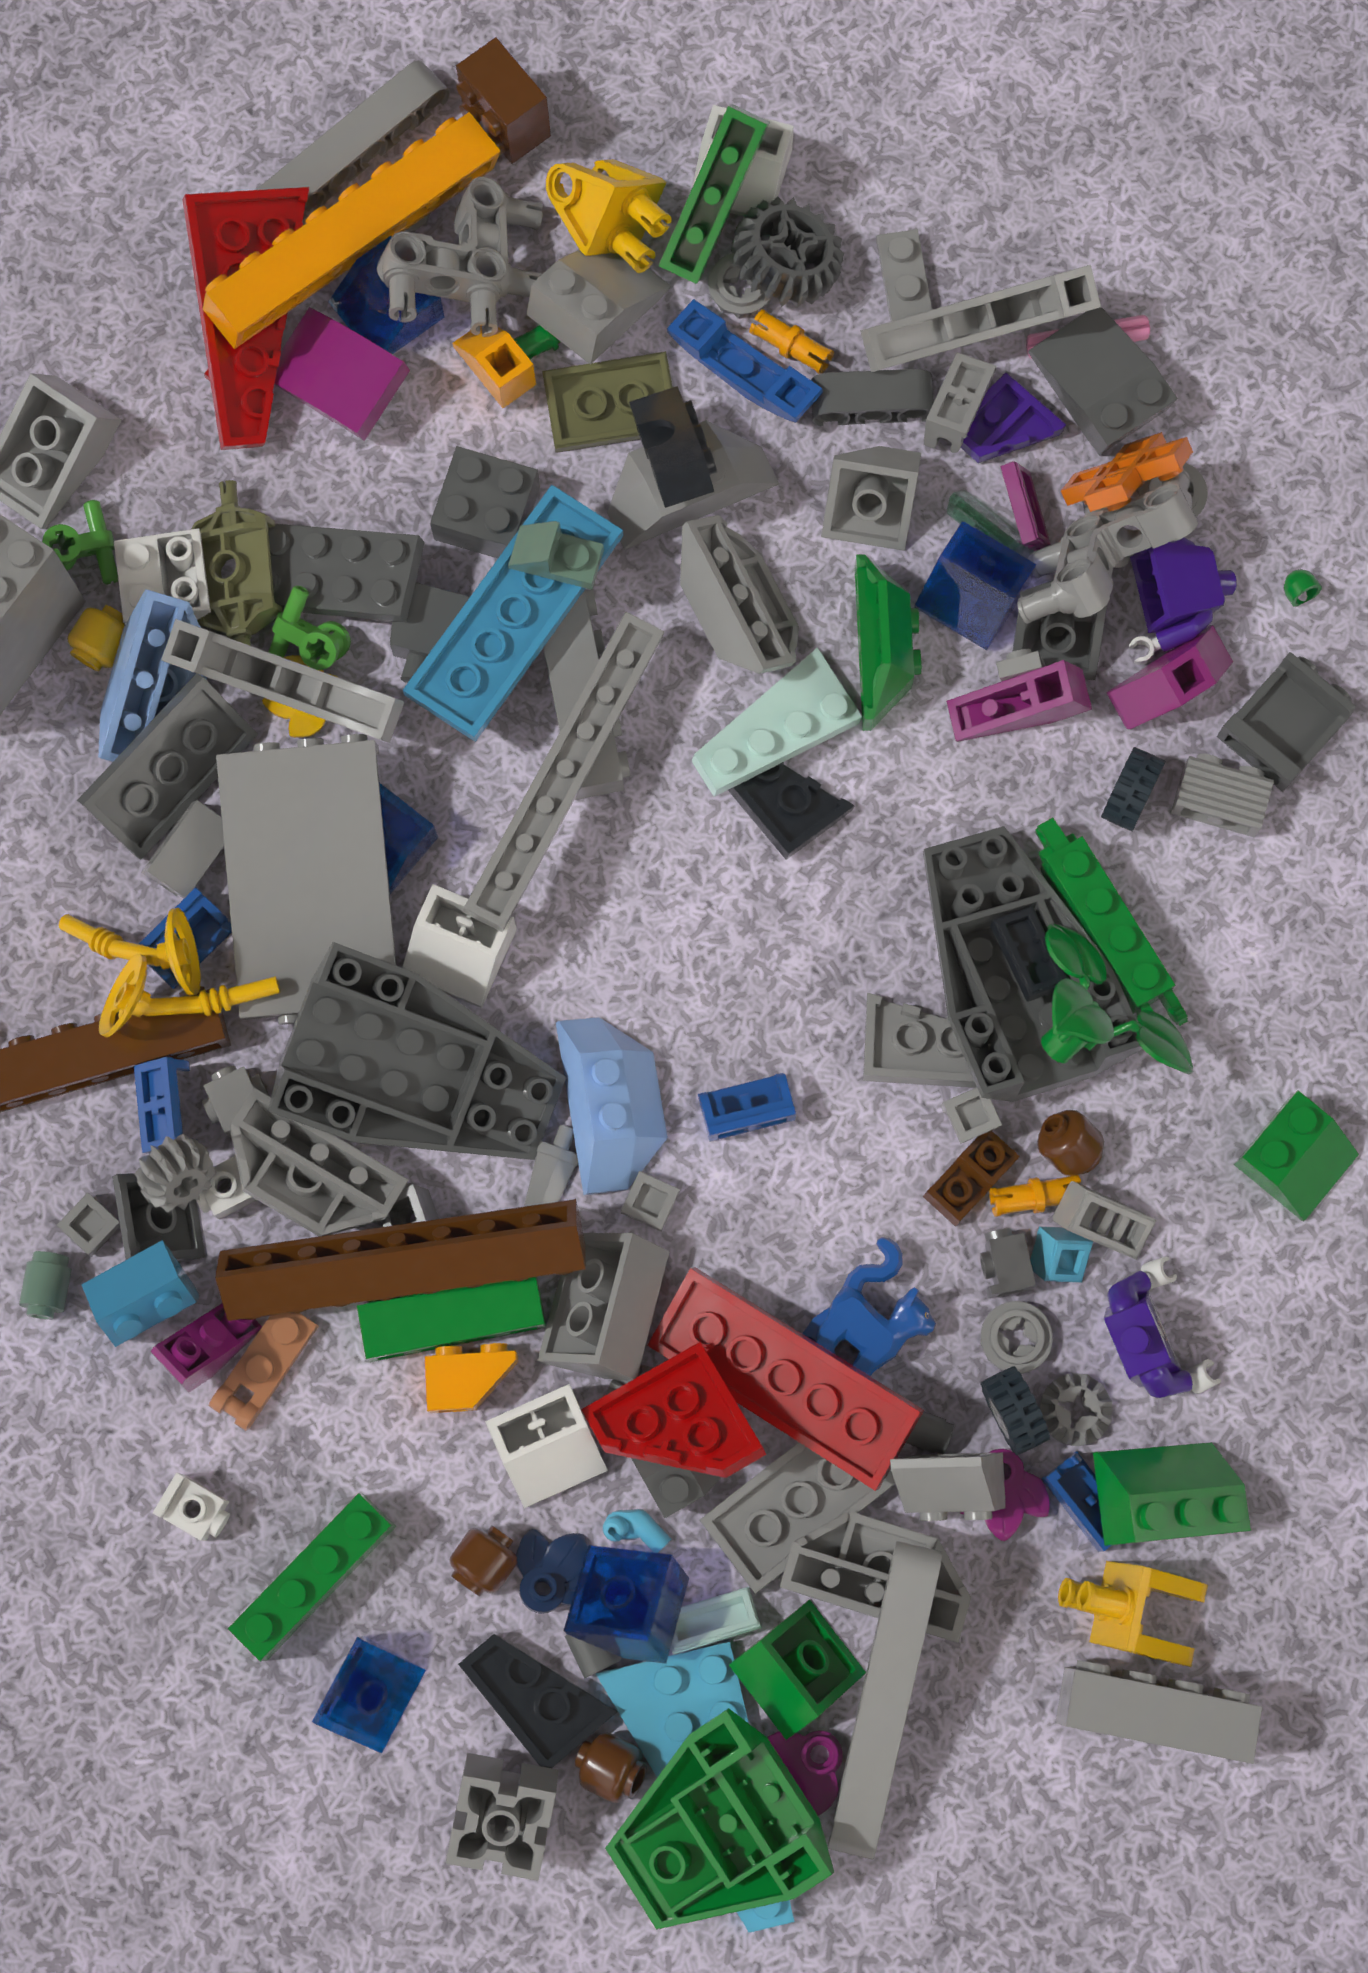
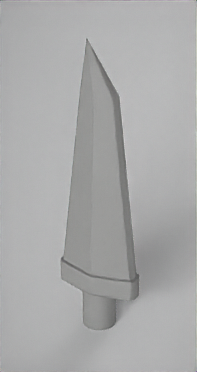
M559 1125L553 1145L540 1141L536 1150L537 1154L524 1206L559 1202L575 1168L578 1167L577 1154L569 1151L574 1139L572 1128Z

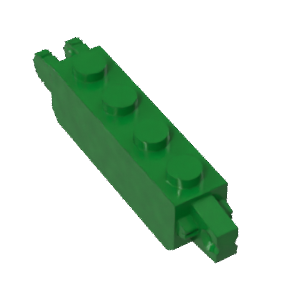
M1053 817L1038 825L1035 833L1044 847L1038 853L1042 860L1041 873L1112 966L1132 1013L1138 1015L1142 1010L1153 1011L1150 1005L1160 1000L1169 1017L1176 1025L1181 1026L1188 1022L1186 1011L1172 990L1176 986L1083 836L1078 839L1073 833L1065 836Z

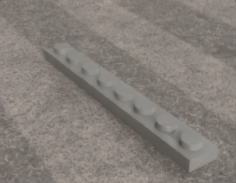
M625 612L463 908L464 913L503 933L662 640L663 630Z

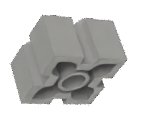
M467 1753L449 1840L446 1864L483 1870L485 1860L503 1863L501 1874L538 1881L545 1851L547 1828L550 1826L556 1797L558 1770L522 1763L520 1774L502 1770L504 1759Z

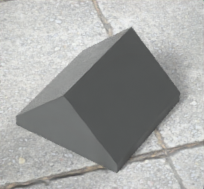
M134 1173L112 1176L126 1260L161 1240L164 1241L178 1263L206 1257L196 1199L189 1201L184 1210L177 1205L173 1210L166 1212L162 1207L155 1208L152 1203L146 1200L141 1193L142 1189L137 1183Z

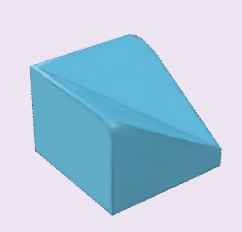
M1039 1226L1030 1258L1032 1270L1044 1281L1082 1283L1093 1241L1061 1227Z

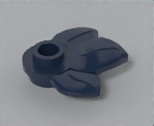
M531 1529L521 1539L516 1552L518 1561L516 1566L523 1576L519 1587V1595L526 1608L535 1613L544 1614L554 1611L560 1604L568 1606L582 1605L594 1596L599 1588L600 1581L592 1574L583 1571L588 1556V1546L583 1534H566L556 1538L550 1544L536 1529ZM539 1582H545L550 1586L551 1593L546 1596H540L535 1592L534 1586Z

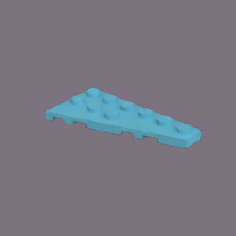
M730 1641L596 1673L656 1777L659 1776L689 1734L726 1709H731L748 1722L739 1679L729 1666L734 1661ZM790 1900L737 1912L749 1933L794 1922Z

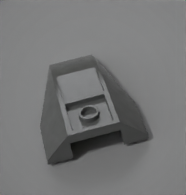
M1005 826L924 849L923 857L948 1020L981 1098L1015 1102L1095 1077L1143 1049L1137 1041V1033L1127 1031L1113 1037L1107 1044H1097L1091 1050L1083 1047L1064 1064L1052 1059L1044 1050L1041 1044V1037L1053 1027V993L1026 1002L990 927L994 919L1033 906L1045 932L1049 929L1047 927L1050 924L1070 928L1085 937L1098 950L1106 966V980L1102 984L1090 981V987L1087 991L1090 993L1093 1001H1096L1099 1007L1108 1014L1113 1028L1131 1020L1136 1021L1110 963ZM1066 973L1068 979L1079 983V978H1074Z
M332 942L310 982L280 1060L268 1112L351 1142L535 1160L536 1150L544 1137L566 1077L419 974Z

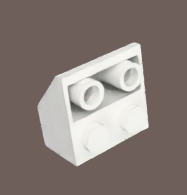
M716 105L712 107L701 142L693 185L727 108ZM763 118L769 121L770 124L730 213L744 216L751 207L756 208L762 200L771 203L779 195L792 152L794 126Z
M199 528L114 541L122 615L125 625L145 589L189 602L197 620L211 612L201 531Z
M432 884L414 924L402 968L419 974L443 992L482 1008L516 933L517 927L514 917L510 918L502 933L463 912L468 898Z
M570 1384L485 1421L503 1465L524 1508L608 1471Z

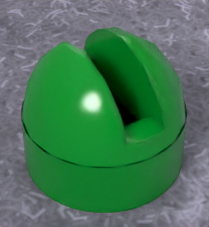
M1294 570L1285 579L1284 592L1293 607H1297L1315 598L1322 590L1319 581L1308 570ZM1306 591V600H1299L1298 597Z

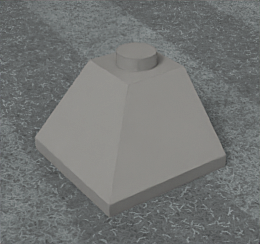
M876 446L834 455L821 537L905 551L921 452Z

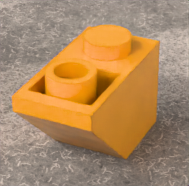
M480 325L479 335H474L470 330L452 343L454 349L502 408H505L536 385L534 364L510 334L498 327L495 335L483 337L482 325Z
M506 1343L480 1345L481 1353L463 1354L462 1346L435 1348L436 1355L425 1356L427 1411L429 1413L476 1411L518 1364V1353L516 1351H508Z

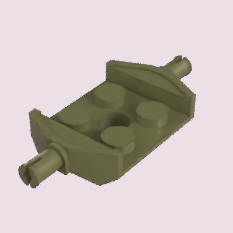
M225 480V483L223 481L219 483L221 506L216 507V512L196 521L191 528H199L201 531L211 611L197 621L200 627L205 630L227 636L230 639L251 646L250 639L252 635L258 633L275 620L279 612H283V607L274 601L268 527H275V520L264 513L238 506L237 482ZM235 559L236 568L233 574L228 578H222L221 570L226 561Z

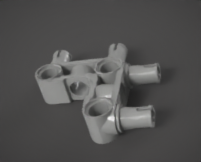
M477 177L470 182L456 207L454 227L455 233L459 235V245L433 240L432 236L409 232L394 234L377 265L379 277L389 288V317L397 321L399 310H401V322L414 320L417 315L415 292L471 303V332L474 335H479L480 325H482L483 337L495 335L498 331L496 303L499 301V298L505 297L507 294L530 297L532 283L543 274L513 268L508 263L507 224L538 230L543 218V211H541L543 208L542 203L509 197L493 179Z
M1183 470L1179 475L1162 481V486L1132 498L1131 502L1126 506L1114 511H1108L1107 507L1090 512L1086 505L1085 516L1076 520L1067 528L1060 542L1029 553L1028 563L1036 578L1054 571L1056 573L1051 586L1018 599V610L1023 621L1028 624L1059 611L1063 614L1074 613L1078 618L1088 617L1099 612L1110 600L1114 584L1111 578L1112 570L1118 562L1132 554L1151 547L1156 548L1168 542L1177 541L1190 534L1197 527L1198 520L1191 509L1192 498L1188 492L1190 485L1189 474ZM1123 526H1135L1138 530H1128Z

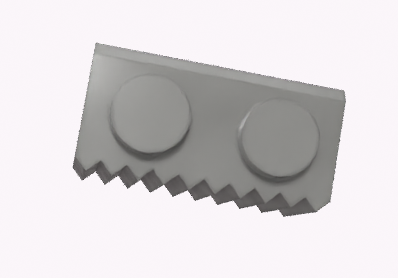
M1198 754L1197 758L1189 756L1183 767L1171 814L1255 837L1262 827L1274 780L1265 778V773L1255 767L1240 766L1239 770L1223 766V761L1214 755Z

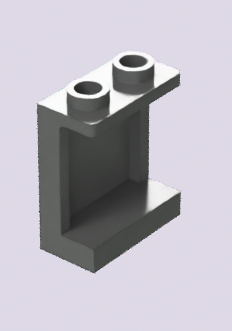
M1289 652L1278 668L1236 714L1234 713L1223 725L1217 738L1252 767L1262 770L1265 773L1264 777L1274 780L1273 785L1284 792L1349 719L1356 706L1351 702L1352 699L1347 691L1336 684L1330 685L1319 676L1318 670L1312 662L1301 656L1296 657L1293 653Z

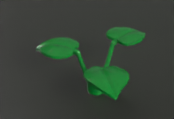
M1050 924L1045 935L1048 952L1053 961L1065 973L1074 978H1079V983L1065 978L1055 986L1052 999L1053 1027L1041 1037V1044L1046 1053L1055 1061L1064 1064L1083 1047L1091 1050L1097 1044H1107L1113 1037L1127 1031H1133L1137 1033L1136 1038L1139 1045L1151 1057L1166 1066L1191 1075L1193 1073V1064L1185 1040L1178 1029L1164 1016L1151 1010H1142L1137 1015V1021L1131 1020L1113 1028L1108 1014L1099 1007L1096 1001H1093L1090 993L1087 991L1090 987V981L1102 984L1106 980V966L1100 953L1091 942L1076 931L1061 925Z

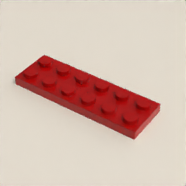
M696 1267L689 1269L647 1345L667 1359H670L694 1344L701 1342L736 1403L874 1491L880 1489L891 1469L890 1459L898 1457L924 1412L919 1406Z

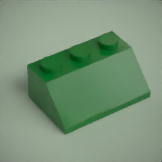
M1212 1442L1093 1453L1104 1546L1251 1531L1245 1484Z

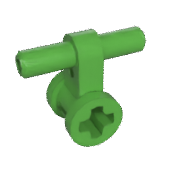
M90 500L83 505L90 532L78 534L75 529L63 524L54 525L45 532L42 539L44 544L50 548L53 547V544H59L61 550H67L66 555H61L59 549H53L67 571L74 566L77 558L96 555L103 583L109 585L112 581L114 583L118 582L117 566L112 551L115 550L112 531L106 528L99 501Z
M294 586L284 611L278 613L272 631L275 635L268 652L283 658L291 642L299 647L300 656L307 666L316 670L327 669L349 651L351 645L350 635L344 626L334 621H327L316 627L301 619L300 616L309 592L302 586Z

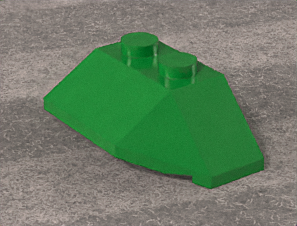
M865 554L856 555L854 570L862 731H871L912 688L914 675H921V650L913 649L912 634H919L918 608H911L910 593L869 557Z

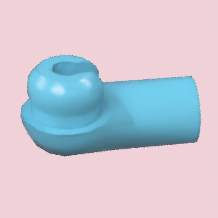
M642 1509L614 1511L607 1516L603 1524V1533L610 1541L618 1542L624 1539L640 1538L655 1555L672 1540L652 1517Z

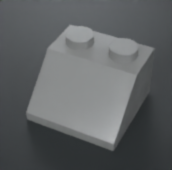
M1003 1452L925 1454L890 1459L891 1471L905 1513L920 1512V1521L947 1520V1512H964V1520L992 1519V1511L1006 1508Z

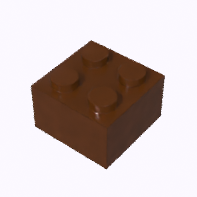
M497 37L456 65L459 82L456 85V89L462 101V104L459 106L463 116L468 112L472 114L500 149L499 156L504 154L509 162L513 164L551 137L547 97Z

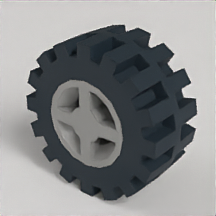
M1133 747L1101 818L1133 832L1166 761Z
M1015 1366L981 1381L980 1385L987 1405L1005 1441L1015 1455H1020L1050 1440L1047 1424L1042 1417L1043 1414L1036 1403V1399Z

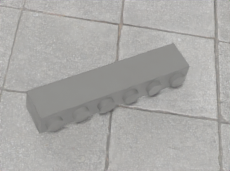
M584 590L543 648L560 731L599 661L598 656H602L605 650L601 629L595 631L592 629L590 616L598 615L593 590ZM620 719L615 724L575 800L624 791L623 778L630 777L631 775L626 751L617 752L615 737L622 736Z

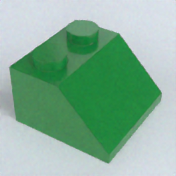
M1297 1090L1277 1111L1234 1163V1166L1304 1222L1358 1157L1359 1153L1335 1120Z
M810 1599L729 1664L730 1668L786 1740L819 1717L866 1674V1671Z

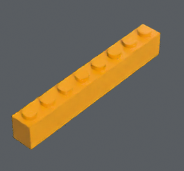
M468 112L458 120L455 117L447 119L437 128L435 136L426 142L423 139H419L412 143L404 151L403 158L394 164L387 161L380 165L372 173L371 180L362 186L355 183L348 187L339 196V202L328 209L325 206L317 208L307 217L305 221L307 224L295 232L292 228L282 232L273 241L272 248L263 254H260L259 251L250 254L239 265L240 270L229 277L223 274L215 278L205 289L206 293L202 309L232 347L236 349L384 246L394 234L404 232L463 191L474 178L483 177L493 170L501 151L472 114Z

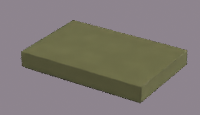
M666 351L595 362L591 365L583 364L542 371L555 453L640 440L629 402L673 388Z

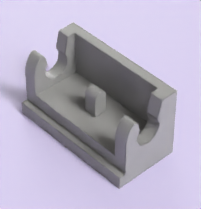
M958 352L956 353L927 416L923 445L934 449L941 437L952 443L950 447L952 453H957L960 450L963 438H966L994 376L996 365Z
M198 800L192 802L141 873L174 895H179L184 899L195 888L224 847L222 817Z

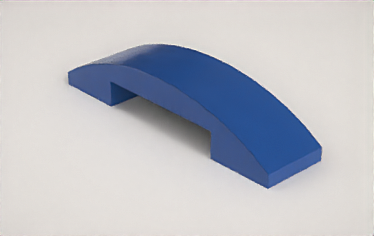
M695 299L687 305L667 328V333L692 357L742 396L781 418L796 423L823 393V389L793 367L789 366L786 370L727 330L725 320Z

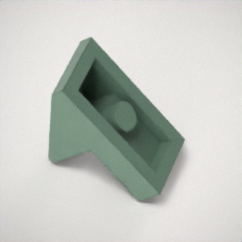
M557 521L521 525L508 567L509 569L593 590L604 552V544L561 533L560 522Z

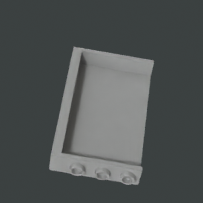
M366 734L341 736V743L324 744V739L322 738L302 739L297 741L298 747L280 749V743L277 742L259 743L253 745L254 751L216 755L236 983L239 986L276 976L281 991L279 994L238 1004L241 1019L278 1017L279 1025L295 1024L310 982L332 942L396 965L377 764L379 745L375 740H368Z

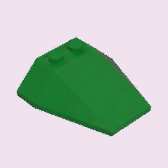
M729 1708L688 1735L605 1847L656 1930L792 1900L834 1873L820 1818L769 1739Z

